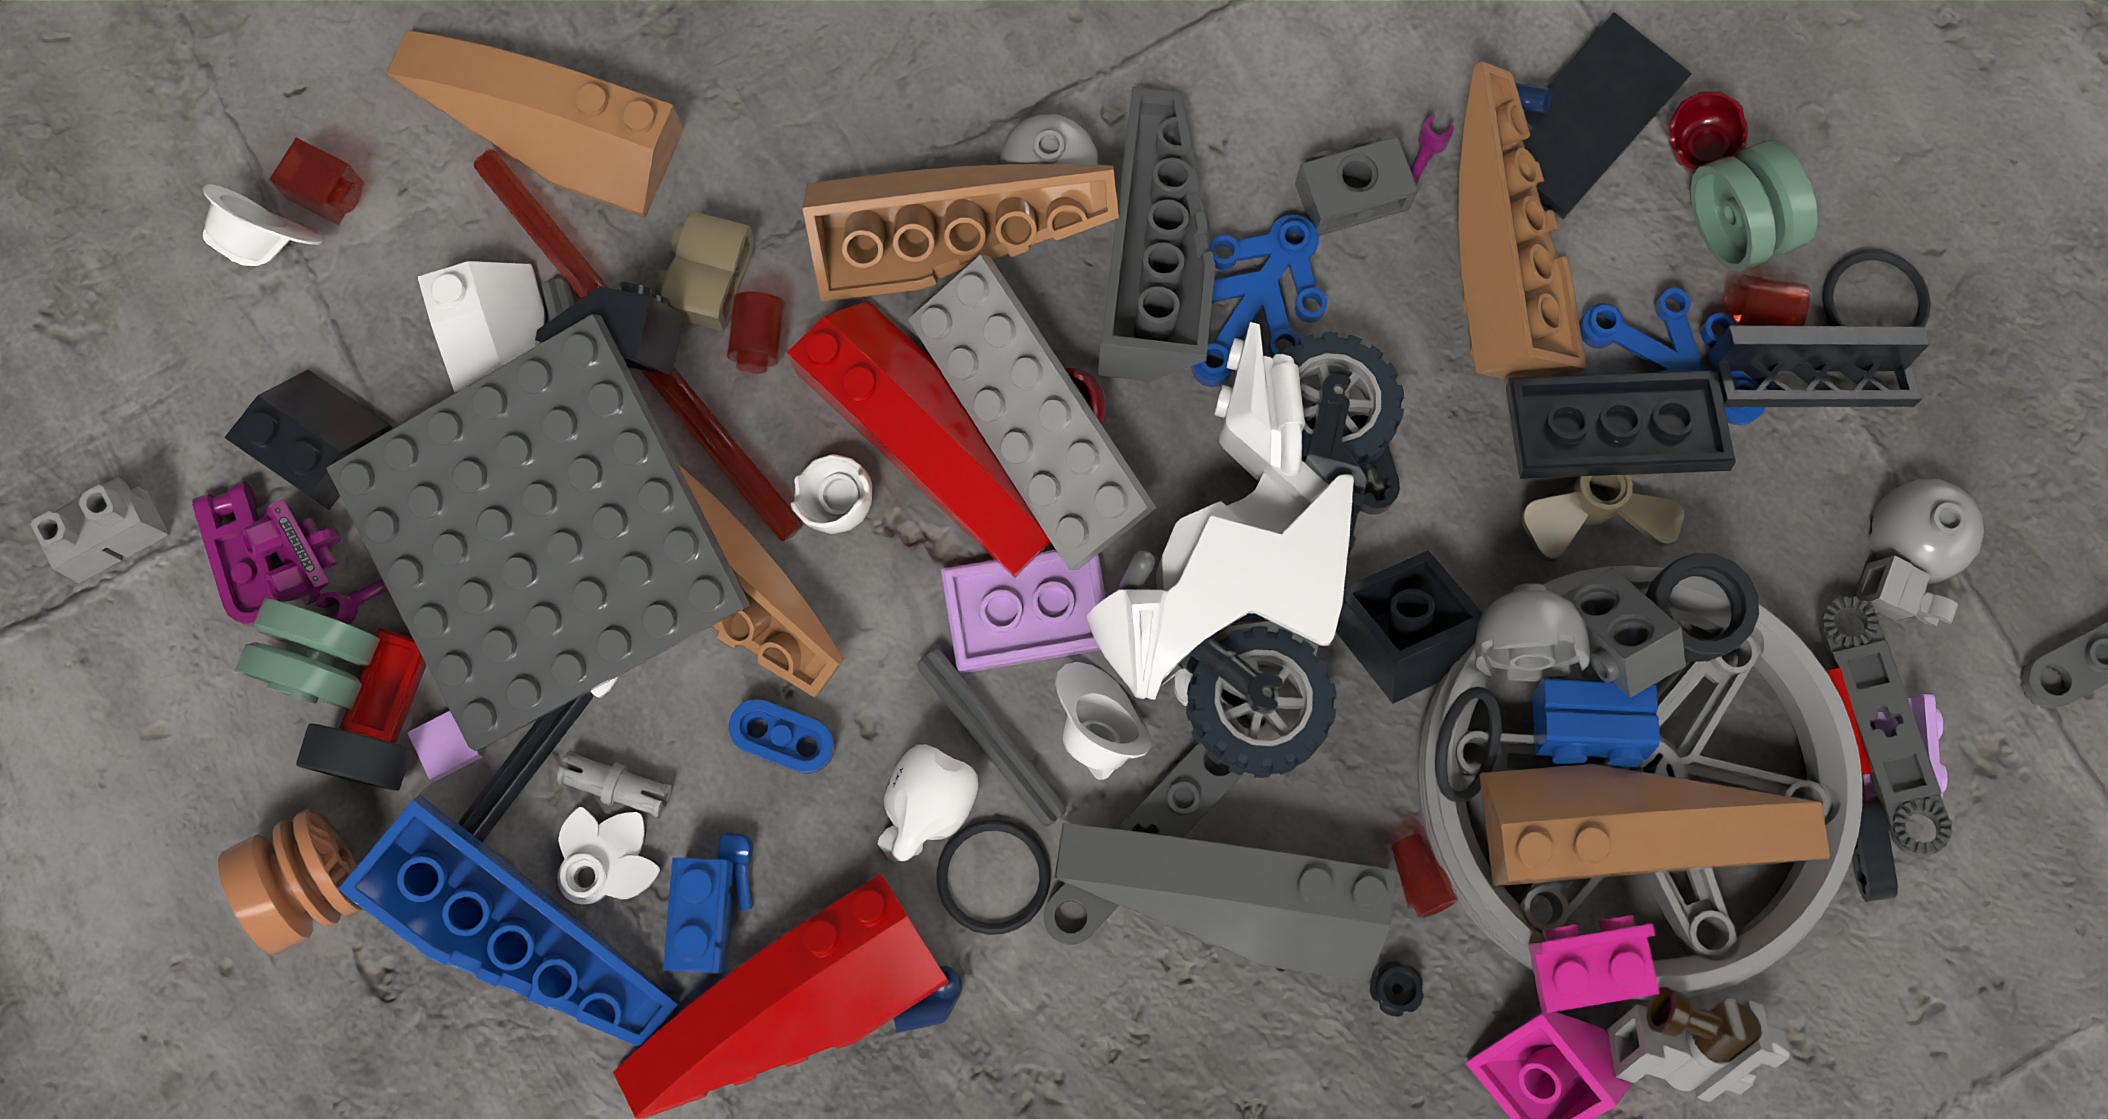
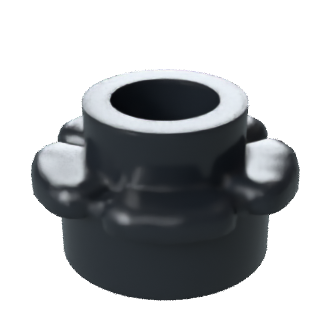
M1397 961L1387 962L1378 969L1379 974L1377 977L1371 979V997L1380 1004V1010L1389 1016L1399 1017L1405 1011L1414 1012L1422 1003L1424 997L1422 992L1423 979L1420 973L1410 965L1404 967ZM1396 983L1402 987L1400 994H1394L1392 991V986Z

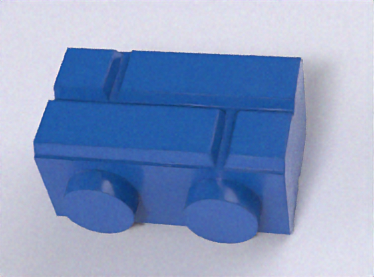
M1542 678L1533 692L1536 755L1552 756V761L1556 764L1577 765L1586 762L1587 757L1608 758L1610 766L1629 768L1641 765L1643 760H1647L1659 747L1660 730L1659 716H1657L1656 684L1629 698L1613 682Z
M672 858L663 970L728 973L733 895L729 893V889L734 888V863L719 859Z

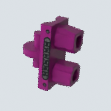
M283 499L270 504L264 518L244 528L240 541L253 561L277 552L284 566L267 572L264 577L266 589L272 600L287 602L302 598L305 605H309L317 601L318 597L321 596L320 591L329 584V580L323 570L330 569L337 564L330 549L341 541V537L336 528H327L319 531L313 518L304 519L297 524Z

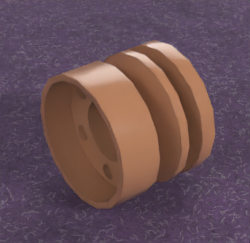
M311 807L297 813L293 823L286 820L277 823L272 830L273 843L264 836L254 835L223 851L218 857V872L222 887L234 914L255 944L268 954L277 955L310 938L313 932V919L322 926L331 927L339 922L341 914L343 916H352L363 910V908L338 890L356 868L350 850L330 821L320 811Z

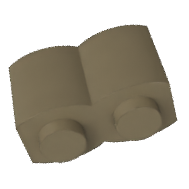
M690 211L685 223H679L674 230L671 251L675 253V258L668 270L663 269L660 272L656 282L655 295L668 298V306L684 315L685 322L724 332L731 318L739 286L747 271L755 239L750 226Z

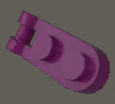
M242 481L229 486L227 493L216 497L208 493L194 498L192 505L223 608L227 615L235 621L246 626L255 627L254 622L264 598L272 599L266 589L264 577L267 572L274 570V565L270 554L253 561L240 541L243 529L259 520L254 492L246 481ZM234 513L237 521L222 526V517Z

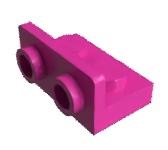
M1630 915L1598 921L1601 932L1580 936L1577 925L1543 930L1545 942L1528 944L1542 1013L1660 994L1647 939L1648 936L1655 935L1653 924L1635 926L1634 917Z

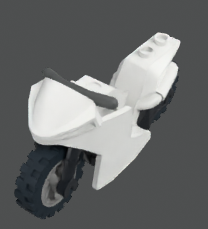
M1250 322L1244 340L1234 338L1226 366L1228 369L1235 370L1232 386L1222 385L1214 415L1223 417L1219 443L1224 450L1259 482L1256 489L1245 498L1226 506L1222 501H1219L1180 518L1173 528L1156 571L1157 590H1147L1144 587L1154 566V557L1150 552L1139 551L1134 555L1125 572L1118 591L1093 607L1086 616L1095 641L1105 658L1131 689L1136 698L1155 700L1159 688L1185 669L1192 675L1187 688L1188 703L1186 705V715L1188 721L1191 720L1194 739L1198 745L1202 743L1208 750L1206 755L1217 764L1221 761L1229 766V771L1235 774L1243 775L1245 772L1254 774L1255 778H1266L1271 774L1280 773L1282 775L1294 770L1296 766L1307 761L1321 746L1328 736L1330 726L1335 719L1336 709H1334V700L1337 698L1335 683H1330L1327 676L1330 670L1324 659L1320 661L1317 659L1318 645L1327 646L1334 639L1343 603L1348 555L1355 544L1356 536H1353L1357 516L1365 500L1363 493L1366 486V476L1362 470L1367 463L1371 462L1372 464L1382 455L1396 434L1404 413V409L1401 408L1404 390L1402 385H1397L1395 380L1398 375L1395 367L1391 362L1389 364L1385 363L1382 359L1383 353L1378 348L1372 345L1369 349L1361 344V338L1353 335H1348L1347 339L1338 337L1337 332H1324L1322 337L1315 339L1313 334L1299 339L1296 346L1292 347L1289 345L1281 354H1276L1273 358L1263 356L1260 324ZM1318 374L1321 384L1320 392L1301 383V381L1305 377ZM1356 385L1363 393L1365 400L1349 399L1348 391ZM1302 397L1314 404L1303 410ZM1348 411L1368 412L1367 421L1362 429H1359L1347 415ZM1345 430V432H1346L1348 435L1342 437L1343 431ZM1258 665H1267L1280 671L1278 675L1269 672L1260 673ZM1286 678L1295 686L1299 698L1279 697L1277 690L1280 689ZM1221 699L1233 707V709L1224 712ZM1276 708L1300 709L1297 722L1291 730L1275 712ZM1237 718V721L1244 728L1249 729L1248 736L1239 733L1229 721ZM1265 718L1280 735L1279 738L1257 740L1259 730L1266 723Z

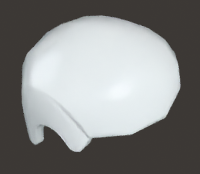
M837 454L824 456L813 460L800 475L795 477L794 502H791L792 510L807 526L814 530L829 534L850 531L860 524L869 512L872 503L870 475L853 458Z

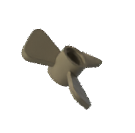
M1630 475L1577 477L1567 494L1530 502L1522 513V525L1538 555L1544 560L1554 561L1565 551L1583 523L1592 526L1602 525L1611 520L1616 513L1655 544L1670 546L1679 537L1684 520V511L1674 500L1632 493L1633 482ZM1589 485L1602 487L1607 492L1609 501L1597 499L1591 493Z

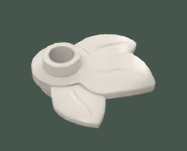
M579 807L567 818L559 833L558 841L564 861L559 867L557 881L560 891L568 900L577 904L588 905L598 902L606 895L618 899H630L641 894L656 881L661 871L660 867L654 862L638 856L642 850L645 838V825L642 814L638 812L617 814L598 824L596 819L587 810ZM591 867L595 872V881L591 886L583 888L578 883V874L582 869Z

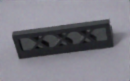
M1729 326L1709 351L1708 355L1712 371H1717L1724 407H1915L1922 400L1912 363L1930 343L1925 327ZM1731 371H1743L1761 385L1756 390H1735ZM1779 371H1791L1809 385L1805 390H1792L1775 376ZM1827 371H1839L1857 385L1853 390H1841L1823 376ZM1876 371H1895L1900 390L1887 389L1875 380L1872 375Z

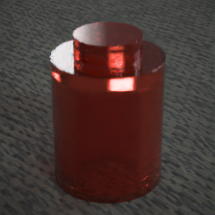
M1744 274L1737 284L1731 283L1728 287L1724 311L1726 314H1731L1736 326H1804L1810 304V289L1807 284Z
M741 292L734 296L727 358L736 363L738 370L746 373L762 374L767 372V367L778 364L785 311V301L783 299L762 292Z

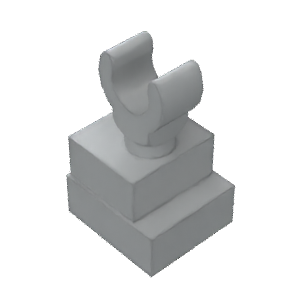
M1897 556L1867 563L1855 595L1859 600L1867 601L1870 607L1873 606L1875 613L1883 614L1893 620L1916 616L1919 621L1933 627H1937L1939 619L1945 623L1952 624L1958 607V603L1951 599L1925 592L1931 575Z

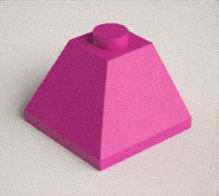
M1541 1011L1466 1061V1065L1510 1119H1595L1617 1106L1633 1083L1616 1078L1609 1036L1603 1028L1557 1012L1542 1013Z

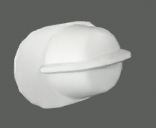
M209 184L203 187L204 195L211 202L205 221L203 239L206 244L243 266H259L272 261L290 240L312 245H320L324 241L314 231L275 215L232 190Z
M1080 662L1065 664L1057 672L1055 686L1059 699L1067 713L1063 729V744L1076 760L1088 767L1096 779L1104 780L1108 778L1114 770L1120 768L1129 758L1144 756L1151 749V736L1140 721L1124 690L1110 675L1091 664Z

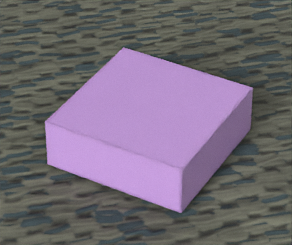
M450 711L407 732L429 780L434 782L483 757L480 750L474 751L468 747Z

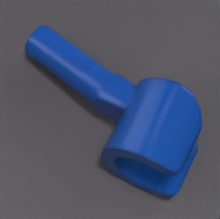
M726 833L720 837L718 859L728 860L735 864L734 875L739 910L752 909L748 873L753 853V843L746 835Z

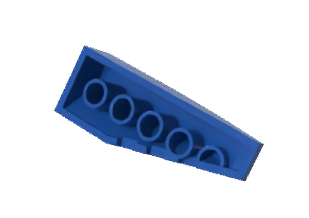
M420 794L408 805L338 889L427 958L445 966L448 964L476 976V979L495 987L498 985L527 997L528 1001L547 1009L550 1007L572 1016L578 1022L637 1047L642 1046L655 1034L678 1005L675 999L592 929Z

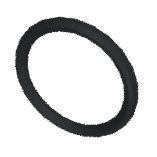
M1865 250L1848 255L1839 261L1829 272L1824 284L1822 300L1824 312L1831 326H1845L1839 319L1834 305V289L1839 277L1852 265L1872 260L1887 262L1896 266L1910 278L1919 298V313L1912 327L1926 326L1931 306L1929 290L1920 273L1904 258L1891 252Z
M1480 686L1465 690L1455 699L1444 717L1436 743L1435 775L1441 793L1448 800L1456 803L1468 801L1481 790L1480 774L1492 772L1500 748L1502 733L1500 707L1496 697L1488 689ZM1480 698L1486 703L1489 713V737L1485 756L1471 784L1465 790L1456 791L1450 786L1447 774L1449 743L1457 719L1464 707L1472 699Z
M983 820L968 825L957 832L946 844L939 858L936 871L937 890L945 909L960 925L973 932L986 935L1005 934L1021 928L1030 922L1041 910L1050 886V866L1045 851L1038 840L1026 829L1012 822ZM985 831H1001L1019 838L1029 847L1035 856L1039 868V884L1032 903L1022 914L1003 923L989 924L967 916L957 907L948 888L947 873L950 860L955 851L965 840Z

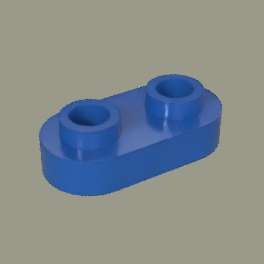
M759 699L748 700L734 710L729 720L731 739L742 751L798 773L813 774L819 772L830 763L835 750L834 739L823 723ZM756 720H764L768 725L766 734L760 738H753L749 733L751 724ZM807 738L815 739L818 745L816 752L809 757L800 755L799 744Z

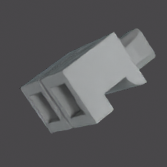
M119 477L102 486L97 485L83 492L81 497L53 512L48 511L38 516L30 524L52 569L77 583H81L122 561L120 555L127 558L170 535L148 491L140 487L130 490Z

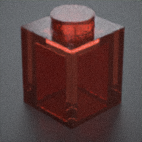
M297 137L269 179L287 200L337 225L341 223L346 213H350L355 209L361 198V189L365 184L348 163Z

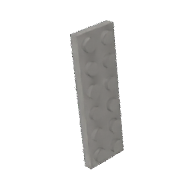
M979 255L908 319L1069 570H1079L1156 509V506L991 257Z

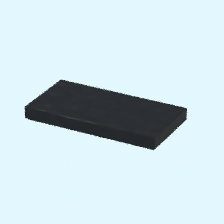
M1615 12L1546 87L1552 89V102L1548 112L1524 111L1530 136L1523 140L1525 149L1534 157L1535 162H1539L1544 182L1536 185L1540 201L1563 220L1692 74Z
M1717 371L1509 378L1507 382L1506 394L1520 479L1731 471L1736 463Z

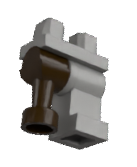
M1668 987L1659 988L1660 994L1652 995L1648 1007L1637 1004L1607 1029L1616 1078L1636 1083L1643 1076L1649 1074L1665 1079L1678 1090L1689 1092L1694 1089L1696 1098L1711 1102L1726 1090L1737 1094L1744 1093L1753 1086L1756 1077V1067L1763 1063L1777 1068L1790 1058L1785 1031L1767 1024L1762 1004L1749 1000L1742 1005L1737 1003L1736 999H1726L1713 1009L1705 1010L1692 1007L1687 995Z

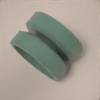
M1762 141L1742 149L1736 157H1722L1702 165L1693 174L1690 192L1692 210L1698 229L1711 253L1720 264L1729 270L1745 271L1766 262L1772 255H1784L1804 247L1815 237L1818 224L1817 204L1810 180L1800 161L1788 147L1778 141Z
M264 598L254 626L259 633L284 643L283 647L279 649L258 642L245 644L235 671L268 683L267 688L314 704L318 700L343 709L352 710L362 684L356 676L332 667L333 662L337 661L355 667L370 665L380 639L361 629L324 615Z

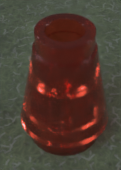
M1420 833L1407 836L1391 845L1407 908H1414L1418 919L1435 915L1458 902L1452 889V884L1444 869L1439 865L1433 852L1423 841Z

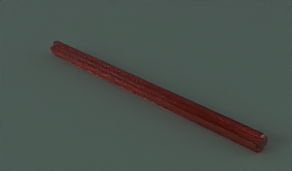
M486 150L474 160L473 165L478 174L562 276L566 278L581 299L599 286L609 288L495 150ZM673 368L672 376L641 371L779 540L786 541L797 534L802 528L800 518L676 368Z

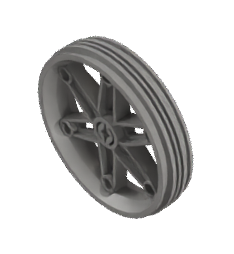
M1635 565L1601 567L1553 579L1542 586L1546 588L1547 592H1553L1562 596L1613 567L1640 592L1646 595L1650 582L1664 568ZM1691 576L1681 580L1672 590L1669 605L1670 612L1674 618L1713 634L1711 638L1721 635L1729 626L1732 618L1731 604L1725 591L1714 581L1700 576ZM1760 605L1759 617L1753 633L1739 648L1735 649L1738 656L1736 667L1727 664L1721 656L1708 662L1690 661L1658 697L1657 716H1659L1660 728L1704 676L1715 684L1677 748L1660 736L1659 747L1647 760H1643L1641 765L1619 769L1636 771L1645 766L1642 770L1644 773L1689 780V775L1759 792L1789 797L1792 796L1793 792H1797L1804 799L1822 802L1830 858L1795 861L1786 880L1769 904L1737 933H1735L1734 925L1728 916L1712 868L1686 870L1697 899L1696 902L1687 906L1668 872L1642 874L1673 929L1679 945L1686 954V956L1673 959L1652 960L1658 989L1668 987L1683 992L1688 997L1709 994L1736 985L1762 972L1795 947L1823 916L1840 888L1851 863L1859 835L1862 813V773L1854 731L1842 699L1829 675L1811 650L1788 626ZM1475 642L1461 659L1453 664L1449 672L1440 681L1425 718L1418 758L1420 809L1426 836L1434 859L1448 887L1464 911L1501 949L1533 970L1528 944L1545 942L1543 930L1561 927L1604 877L1573 879L1567 887L1559 881L1527 883L1515 901L1503 885L1493 886L1492 871L1475 838L1466 802H1452L1441 793L1435 775V750L1444 717L1452 703L1462 692L1477 686L1484 688L1491 677L1482 673L1476 667ZM1578 664L1570 665L1571 675L1564 677V679H1583ZM1492 666V674H1493L1494 671L1496 670V668ZM1753 666L1773 688L1791 719L1801 746L1807 780L1699 755ZM1478 698L1469 701L1462 710L1449 743L1447 774L1450 786L1456 791L1464 790L1463 779L1473 781L1479 769H1474L1465 762L1463 758L1464 745L1466 743L1477 744L1485 753L1488 744L1489 732L1467 731ZM1501 733L1500 748L1492 772L1515 770L1507 768L1508 754L1552 756L1536 755L1534 735ZM1587 757L1586 765L1595 764L1613 767L1608 764V758ZM1537 894L1546 897L1552 906V916L1545 925L1537 922L1532 917L1530 911V903ZM1702 920L1710 923L1715 932V941L1709 949L1700 944L1696 935L1697 926ZM1652 995L1629 1000H1650Z

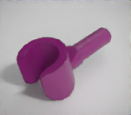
M1434 114L1426 119L1418 137L1420 149L1410 169L1415 184H1417L1433 155L1443 152L1447 147L1454 131V125L1451 123L1446 134L1437 135L1433 133L1430 126L1435 118Z
M381 578L348 595L337 592L323 593L318 597L316 606L328 608L339 602V611L331 618L345 624H350L355 620L359 606L387 591L388 588Z

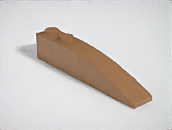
M406 30L386 72L389 78L437 110H443L475 135H480L499 147L501 152L516 162L520 161L552 186L643 218L647 216L683 132L674 105L542 60L454 38Z
M1482 61L1473 67L1464 120L1459 171L1458 212L1461 276L1464 289L1463 308L1468 316L1472 342L1470 345V355L1475 364L1476 374L1509 380V378H1528L1586 370L1587 366L1572 274L1567 256L1557 258L1550 232L1558 230L1553 210L1544 212L1536 185L1544 182L1539 162H1535L1534 157L1525 149L1523 140L1530 136V132L1513 75L1509 71Z
M1005 164L961 166L814 182L806 184L802 206L821 302L922 290L936 285L937 280L964 270L979 255L989 256L992 260L1007 254L1013 257L1030 251L1031 245L1051 238L1060 240L1119 218L1114 168L1111 165Z
M678 464L750 603V606L711 626L719 631L717 639L734 649L737 646L747 648L757 654L760 665L811 696L816 697L840 667L844 658L815 613L771 556L716 497Z
M1595 764L1480 774L1493 886L1830 858L1822 802Z

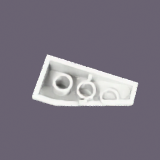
M467 261L418 276L429 320L454 393L541 344L535 341L537 329L546 324L547 313L531 264Z

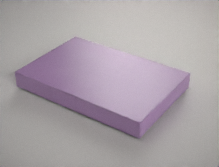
M1056 550L1041 552L1016 578L1009 574L996 560L941 569L959 674L1101 650L1095 641L1086 617L1093 607L1106 598L1098 555L1079 570H1069Z

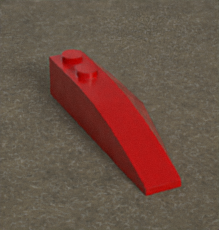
M869 301L824 316L787 351L796 374L1014 578L1051 543L937 364Z
M882 873L795 927L737 967L651 1036L616 1068L613 1074L636 1119H645L704 1098L709 1091L731 1083L738 1086L757 1079L756 1074L784 1064L787 1067L802 1063L808 1060L809 1055L832 1047L838 1050L855 1044L948 984L949 981L900 899Z

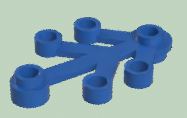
M1287 215L1273 223L1269 234L1237 241L1231 236L1220 235L1212 240L1210 252H1213L1215 268L1219 270H1228L1240 260L1270 257L1261 271L1214 280L1212 303L1238 297L1243 298L1216 340L1208 342L1207 355L1216 354L1220 356L1223 365L1219 368H1211L1205 362L1191 366L1193 376L1200 384L1207 387H1217L1224 384L1230 378L1232 369H1228L1226 366L1234 338L1241 339L1249 323L1253 322L1261 308H1263L1270 336L1268 353L1271 358L1276 354H1281L1275 346L1278 340H1288L1293 347L1298 344L1300 338L1294 331L1290 330L1278 284L1288 266L1298 295L1294 306L1297 317L1304 322L1313 323L1320 320L1327 308V298L1321 290L1316 288L1309 261L1317 250L1319 236L1315 226L1308 219L1299 215ZM1289 232L1298 233L1302 237L1303 242L1297 245L1290 244L1286 241L1285 234ZM1220 246H1225L1232 251L1233 256L1228 259H1221L1215 254L1214 250ZM1308 298L1314 299L1318 302L1320 309L1316 312H1309L1302 306V301Z
M1667 289L1655 304L1656 314L1665 323L1673 350L1625 324L1620 311L1610 304L1599 303L1591 306L1579 321L1582 341L1585 344L1601 349L1615 343L1663 370L1655 373L1710 371L1702 365L1686 317V313L1691 306V300L1682 289ZM1673 299L1677 301L1680 305V312L1670 311L1666 307L1665 300ZM1716 313L1704 322L1700 335L1704 343L1713 348L1720 337L1712 332L1711 324H1719L1726 331L1729 326H1736V323L1731 316L1725 313ZM1602 315L1611 321L1612 328H1601L1596 322V316ZM1731 371L1735 390H1756L1761 385L1750 376L1743 374L1742 371ZM1624 372V373H1621V374H1634V373ZM1725 407L1727 421L1734 425H1746L1755 421L1765 409V407Z

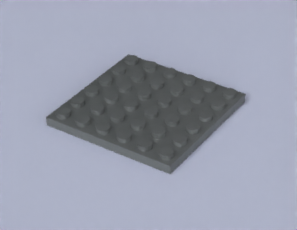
M592 314L326 468L468 747L474 751H479L750 606L601 315Z

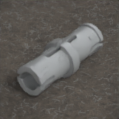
M568 751L564 756L562 762L568 764V768L582 773L560 767L557 774V784L567 785L600 796V800L604 804L614 806L618 802L652 814L657 818H660L665 811L666 806L662 805V801L647 797V795L668 802L671 794V785L662 784L629 773L628 767L620 763H614L613 766H609L577 755L572 751Z

